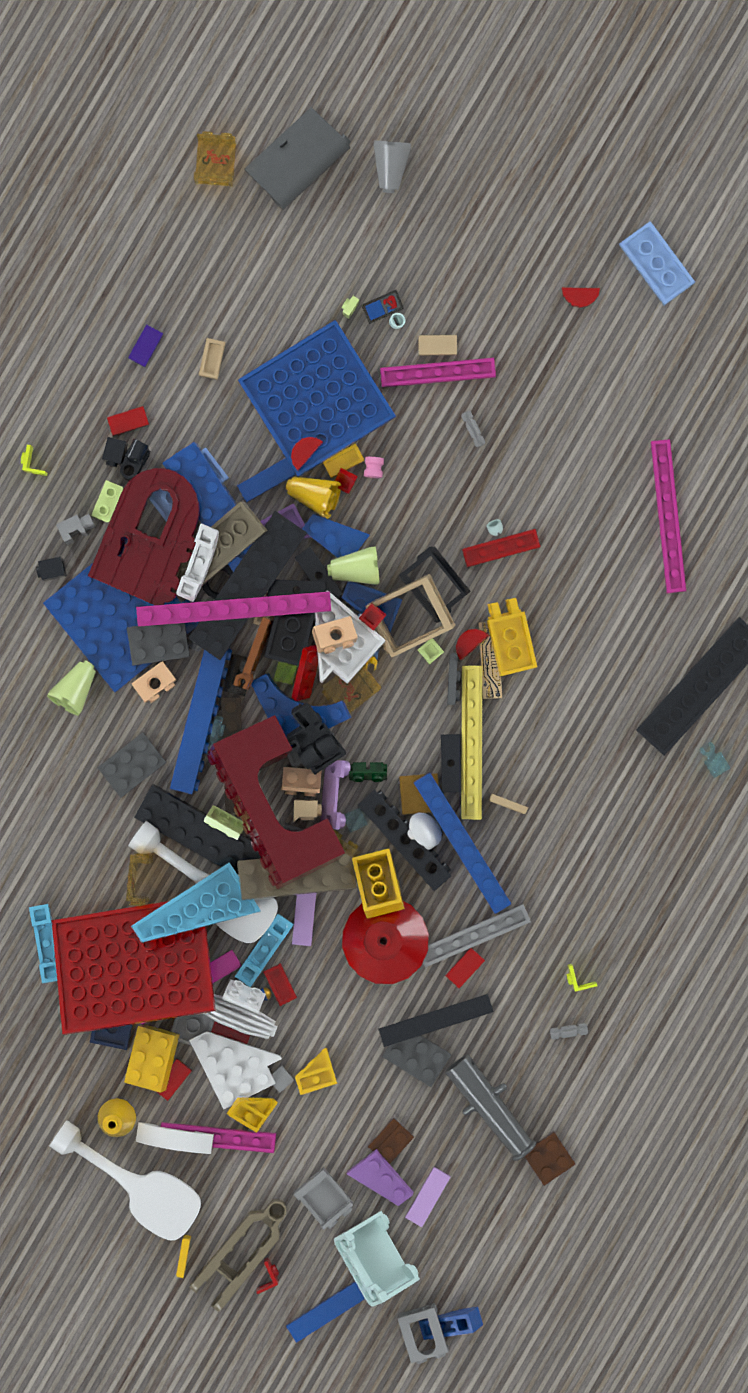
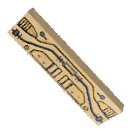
M479 622V630H483L490 635L487 622ZM489 636L480 644L483 699L502 698L501 676H499L492 641Z

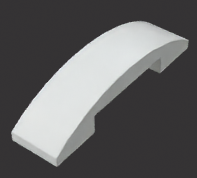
M200 524L194 541L196 545L186 573L180 580L176 595L192 602L196 599L214 556L219 536L218 530Z
M138 1122L136 1142L177 1151L211 1154L214 1134L197 1131L189 1132Z

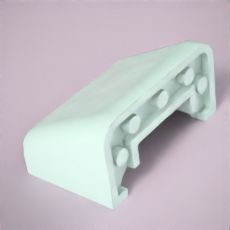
M382 1211L334 1238L336 1248L364 1298L371 1306L385 1302L420 1280L416 1267L404 1263L386 1230H388L390 1222Z

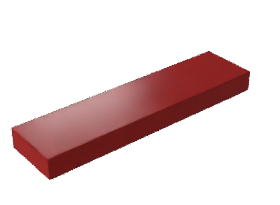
M536 529L463 548L462 552L466 567L468 568L537 549L541 546Z

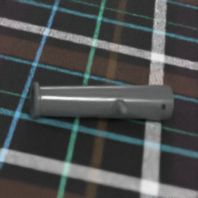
M469 1054L455 1061L445 1071L446 1075L470 1103L469 1106L463 1109V1114L467 1116L473 1111L478 1112L513 1155V1161L520 1160L534 1149L537 1142L529 1138L500 1098V1094L507 1089L505 1083L500 1084L496 1088L492 1087Z

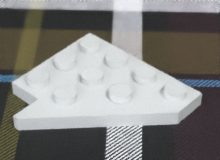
M330 593L332 611L314 612L315 626L351 616L358 638L352 647L343 649V646L335 648L334 652L328 654L318 652L320 682L323 683L334 672L348 684L386 640L363 623L355 613ZM337 633L330 634L332 639H340V636Z
M209 1031L189 1040L223 1109L232 1106L237 1097L248 1098L276 1083L268 1065L281 1060V1055Z

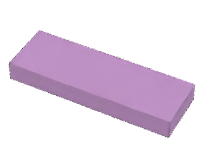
M316 893L297 895L292 944L311 946Z
M433 1167L405 1218L422 1227L451 1176Z

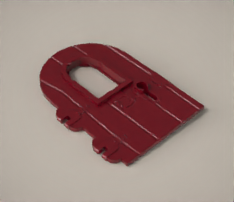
M165 468L149 469L133 477L126 484L119 497L88 576L153 605H164L165 602H172L176 598V593L172 592V588L177 590L180 579L176 576L181 563L189 562L192 553L187 551L188 549L194 550L196 542H194L195 538L192 536L199 518V502L197 494L188 480L177 472ZM161 489L170 493L173 505L161 537L158 539L137 530V527L146 508L147 500L153 492ZM125 538L128 539L127 544L124 543ZM124 545L125 549L122 553V556L120 557L119 553L121 551L122 546Z

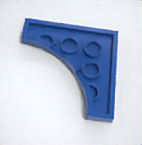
M267 673L253 680L252 687L267 718L275 715L287 738L288 733L300 726L291 713L292 709L299 704L303 705L305 703L295 701L286 696L272 680L270 674ZM343 700L330 705L311 706L316 713H319L322 723H325L328 728L352 718Z

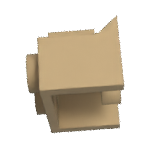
M294 800V821L301 817V820H315V817L322 816V804H318V800Z

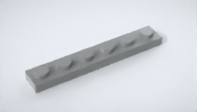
M524 904L428 944V952L423 961L424 966L428 967L530 923L531 921Z

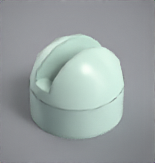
M394 313L389 319L390 326L394 329L403 327L405 324L403 314Z
M499 519L490 521L486 525L489 533L493 536H498V532L501 534L503 531V525Z

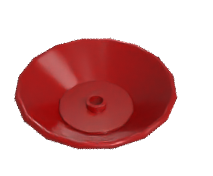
M403 901L405 909L371 918L366 917L363 904H360L349 915L343 929L342 949L348 964L360 977L375 984H395L410 978L422 966L428 952L429 933L423 917L407 902ZM382 937L387 939L385 945L380 942Z

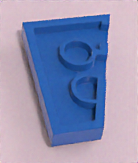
M312 514L302 527L310 537L337 558L357 552L370 536V534Z
M348 581L342 599L363 614L368 603L387 593L357 582ZM398 597L377 606L386 614L383 620L389 632L392 630L403 600Z

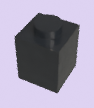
M107 437L102 460L106 462L107 466L117 468V465H122L128 443Z
M61 556L38 561L39 566L36 567L38 578L41 577L43 581L67 577L64 561Z

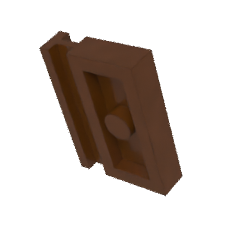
M393 1118L371 1141L368 1148L372 1151L377 1149L390 1164L412 1141L414 1136Z

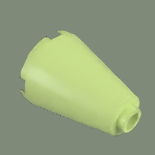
M376 546L330 560L331 564L327 565L328 576H332V580L379 584Z
M84 661V663L79 662L49 691L47 697L56 705L63 706L67 712L79 716L83 710L96 673L93 669L94 665L88 661Z

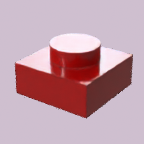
M340 468L334 481L341 483L338 489L349 494L358 476Z
M371 603L359 619L374 631L386 617V614Z

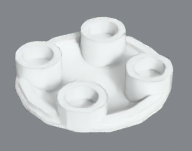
M416 813L411 817L407 832L408 836L413 840L415 839L426 849H432L438 845L442 838L438 822L426 813Z

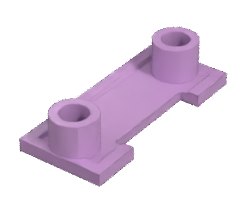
M344 760L335 761L326 767L324 772L322 816L320 822L328 818L333 829H342L346 823L345 815L337 812L339 777L344 778L350 771V763Z

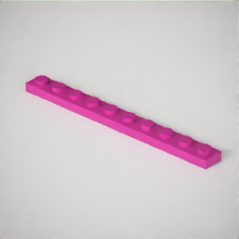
M330 591L136 607L138 626L332 611Z

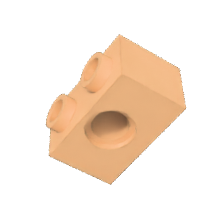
M351 616L317 625L312 629L319 653H332L336 650L335 648L342 646L343 649L352 647L358 638ZM337 633L340 636V639L334 640L331 638L330 634Z
M162 661L131 684L145 703L148 701L153 703L160 697V692L163 690L168 692L175 687L174 682L177 679L165 662ZM154 678H158L161 683L157 689H153L150 685L151 680Z

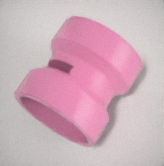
M365 457L366 469L364 470V477L382 478L381 466L384 465V458Z

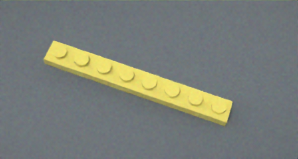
M462 666L461 819H482V666Z

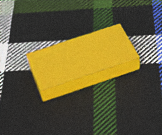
M354 444L324 461L323 464L330 478L337 476L340 468L348 470L365 460L358 446Z
M189 1235L183 1236L176 1272V1276L184 1278L191 1241V1236Z

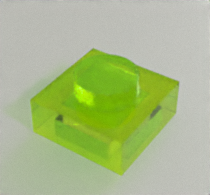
M278 662L274 681L293 685L297 666Z

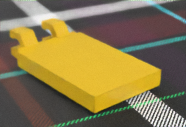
M516 598L505 600L508 612L502 614L498 602L487 604L490 614L487 624L499 676L537 668L525 611L521 612Z

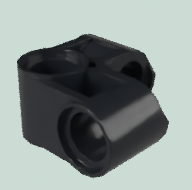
M133 439L125 454L126 458L120 468V473L126 481H130L140 473L151 452L148 445L136 439ZM128 467H133L135 470L131 476L124 474L125 469Z

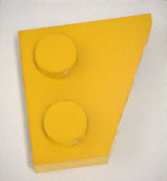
M324 1048L295 1076L300 1095L338 1084L327 1048Z
M237 1097L227 1114L257 1133L278 1102L274 1098Z

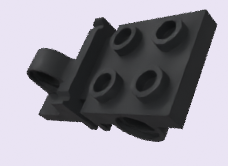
M308 702L303 705L299 704L292 709L291 713L300 726L287 734V740L290 746H293V750L297 751L301 762L308 770L310 769L315 775L346 755L345 749L326 724L322 723L321 716L313 710Z

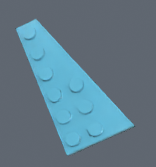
M228 863L131 927L141 943L258 913L261 910L254 899H241L239 877L231 864Z

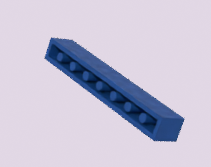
M230 647L221 660L204 650L170 786L172 790L194 794V791L199 789L200 780L197 778L199 772L202 773L205 761H202L203 754H207L210 743L207 742V738L213 732L214 724H211L213 716H217L219 706L216 705L217 697L221 698L223 687L220 685L222 679H226L228 668H225L227 660L230 661L233 651Z
M428 772L414 781V785L493 912L496 914L511 905L505 892L431 773Z

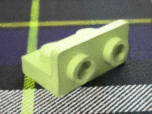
M106 480L91 516L109 523L123 487Z
M214 805L204 819V822L212 828H216L224 832L228 837L238 840L244 830L242 827L243 821Z

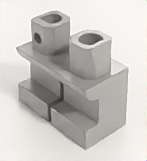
M89 514L81 518L75 515L56 524L67 545L74 543L73 536L79 533L83 536H88L87 531L95 528Z

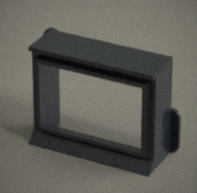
M431 546L417 557V561L399 574L398 577L405 585L411 583L412 580L407 574L431 556L460 592L457 597L446 605L449 613H451V607L471 591L437 548ZM417 587L410 590L434 622H440L435 609Z

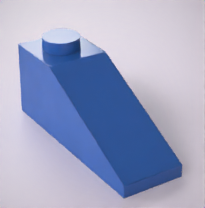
M478 1306L438 1315L444 1337L474 1333L483 1326ZM428 1318L418 1321L423 1340L434 1339Z

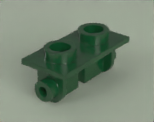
M353 762V764H350L349 780L354 782L372 780L377 783L387 780V764H383V762H370V769H366V762Z

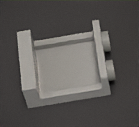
M322 1167L294 1191V1196L298 1201L301 1200L320 1223L323 1230L327 1227L331 1229L338 1222L336 1219L341 1215L345 1217L352 1211L353 1201L325 1167Z

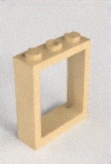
M430 574L365 606L366 609L371 603L379 606L423 585L442 625L400 646H396L384 620H382L375 631L386 640L383 648L387 654H390L391 658L447 632L455 626Z

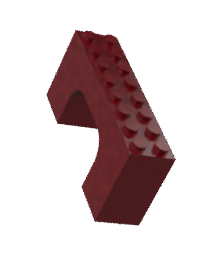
M274 715L212 744L207 757L212 766L215 765L218 771L216 772L217 778L220 783H224L226 796L229 800L232 799L235 805L233 807L237 817H241L243 821L242 827L245 833L250 835L252 839L251 845L255 852L258 851L262 867L264 869L267 868L270 874L268 878L271 885L276 886L278 890L339 860L345 854V851L328 818L298 832L286 830L277 821L258 782V772L287 758L292 751V747Z

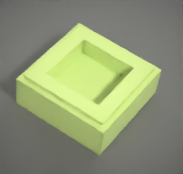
M433 638L418 649V652L429 665L444 653Z

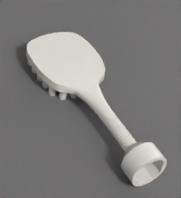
M147 821L141 826L128 845L140 855L156 853L184 873L195 884L209 876V874L197 869L160 843L159 829ZM274 897L254 899L261 912L216 924L227 934L245 943L255 942L267 931L278 911L277 901Z
M67 1120L49 1145L61 1155L75 1151L113 1177L129 1194V1208L136 1220L159 1237L167 1240L179 1239L188 1231L199 1213L201 1199L185 1182L161 1171H152L145 1175H138L122 1169L81 1142L80 1129Z

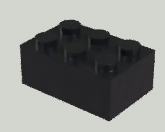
M315 613L276 615L264 657L299 666L302 650L308 647Z

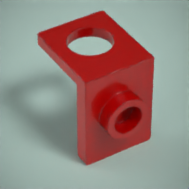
M268 1257L264 1259V1264L272 1281L257 1287V1294L275 1287L279 1283L277 1277L279 1275L278 1269L275 1264H271Z

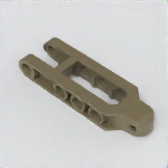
M273 1199L265 1209L250 1211L192 1281L189 1288L197 1293L205 1281L207 1282L217 1270L230 1281L211 1304L219 1312L279 1240V1224L286 1215V1204L280 1199ZM262 1220L270 1227V1233L239 1271L236 1272L223 1259L229 1252H232L239 1239L246 1235L253 1222Z

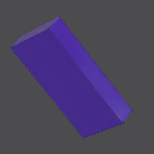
M146 324L128 359L146 368L164 334Z

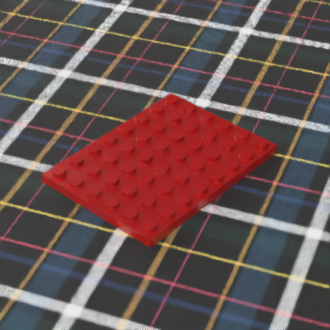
M169 901L52 920L62 1034L69 1035L216 1011L206 926L141 943L131 926Z

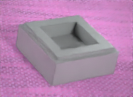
M282 1065L272 1073L276 1082L273 1086L280 1093L294 1081V1078Z

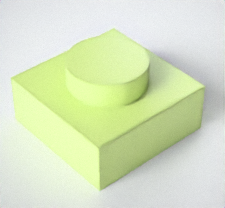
M352 296L351 299L347 298L342 306V309H344L343 315L348 319L359 305L358 298Z

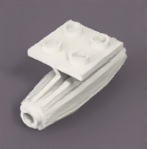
M230 979L223 996L214 994L216 1011L203 1013L222 1025L244 1034L269 1039L270 1036L274 1037L278 1027L274 1025L276 1021L259 1011L266 994L258 988L248 987L237 980Z

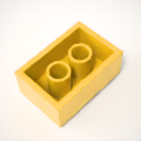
M390 849L352 858L363 909L367 918L405 909Z
M144 1024L138 1026L124 1083L160 1093L166 1091L180 1034Z

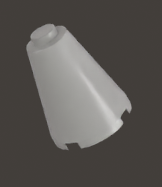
M374 140L373 146L379 188H383L385 193H394L395 189L399 190L411 151V143Z

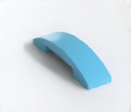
M49 904L29 907L38 950L42 983L57 981L52 916Z
M277 914L235 977L251 987L294 924L280 914Z

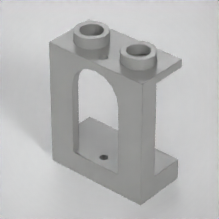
M435 1303L398 1314V1322L411 1363L421 1364L426 1362L427 1358L434 1356L435 1358H441L448 1353L449 1346L444 1338ZM428 1318L436 1347L419 1352L409 1323Z

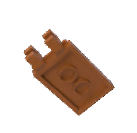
M262 617L243 673L235 677V686H241V680L244 678L246 683L243 685V689H250L273 624L272 620Z

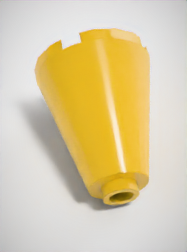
M293 477L287 481L286 490H288L287 494L328 519L331 517V514H328L330 510H335L341 493V490L337 488L341 486V483L331 480Z
M110 1099L101 1106L98 1112V1124L101 1130L112 1137H122L128 1134L136 1122L135 1109L124 1099Z

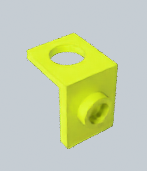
M27 444L26 452H23L21 456L22 470L28 473L47 476L48 473L46 471L30 468L33 447Z
M568 964L569 973L566 976L568 984L573 985L575 992L598 986L596 982L578 986L573 965Z

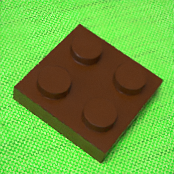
M554 1131L537 1142L534 1149L524 1156L544 1186L576 1165Z

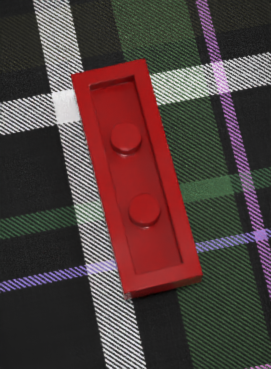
M316 645L305 647L302 650L291 697L295 701L308 699L311 696L318 667Z

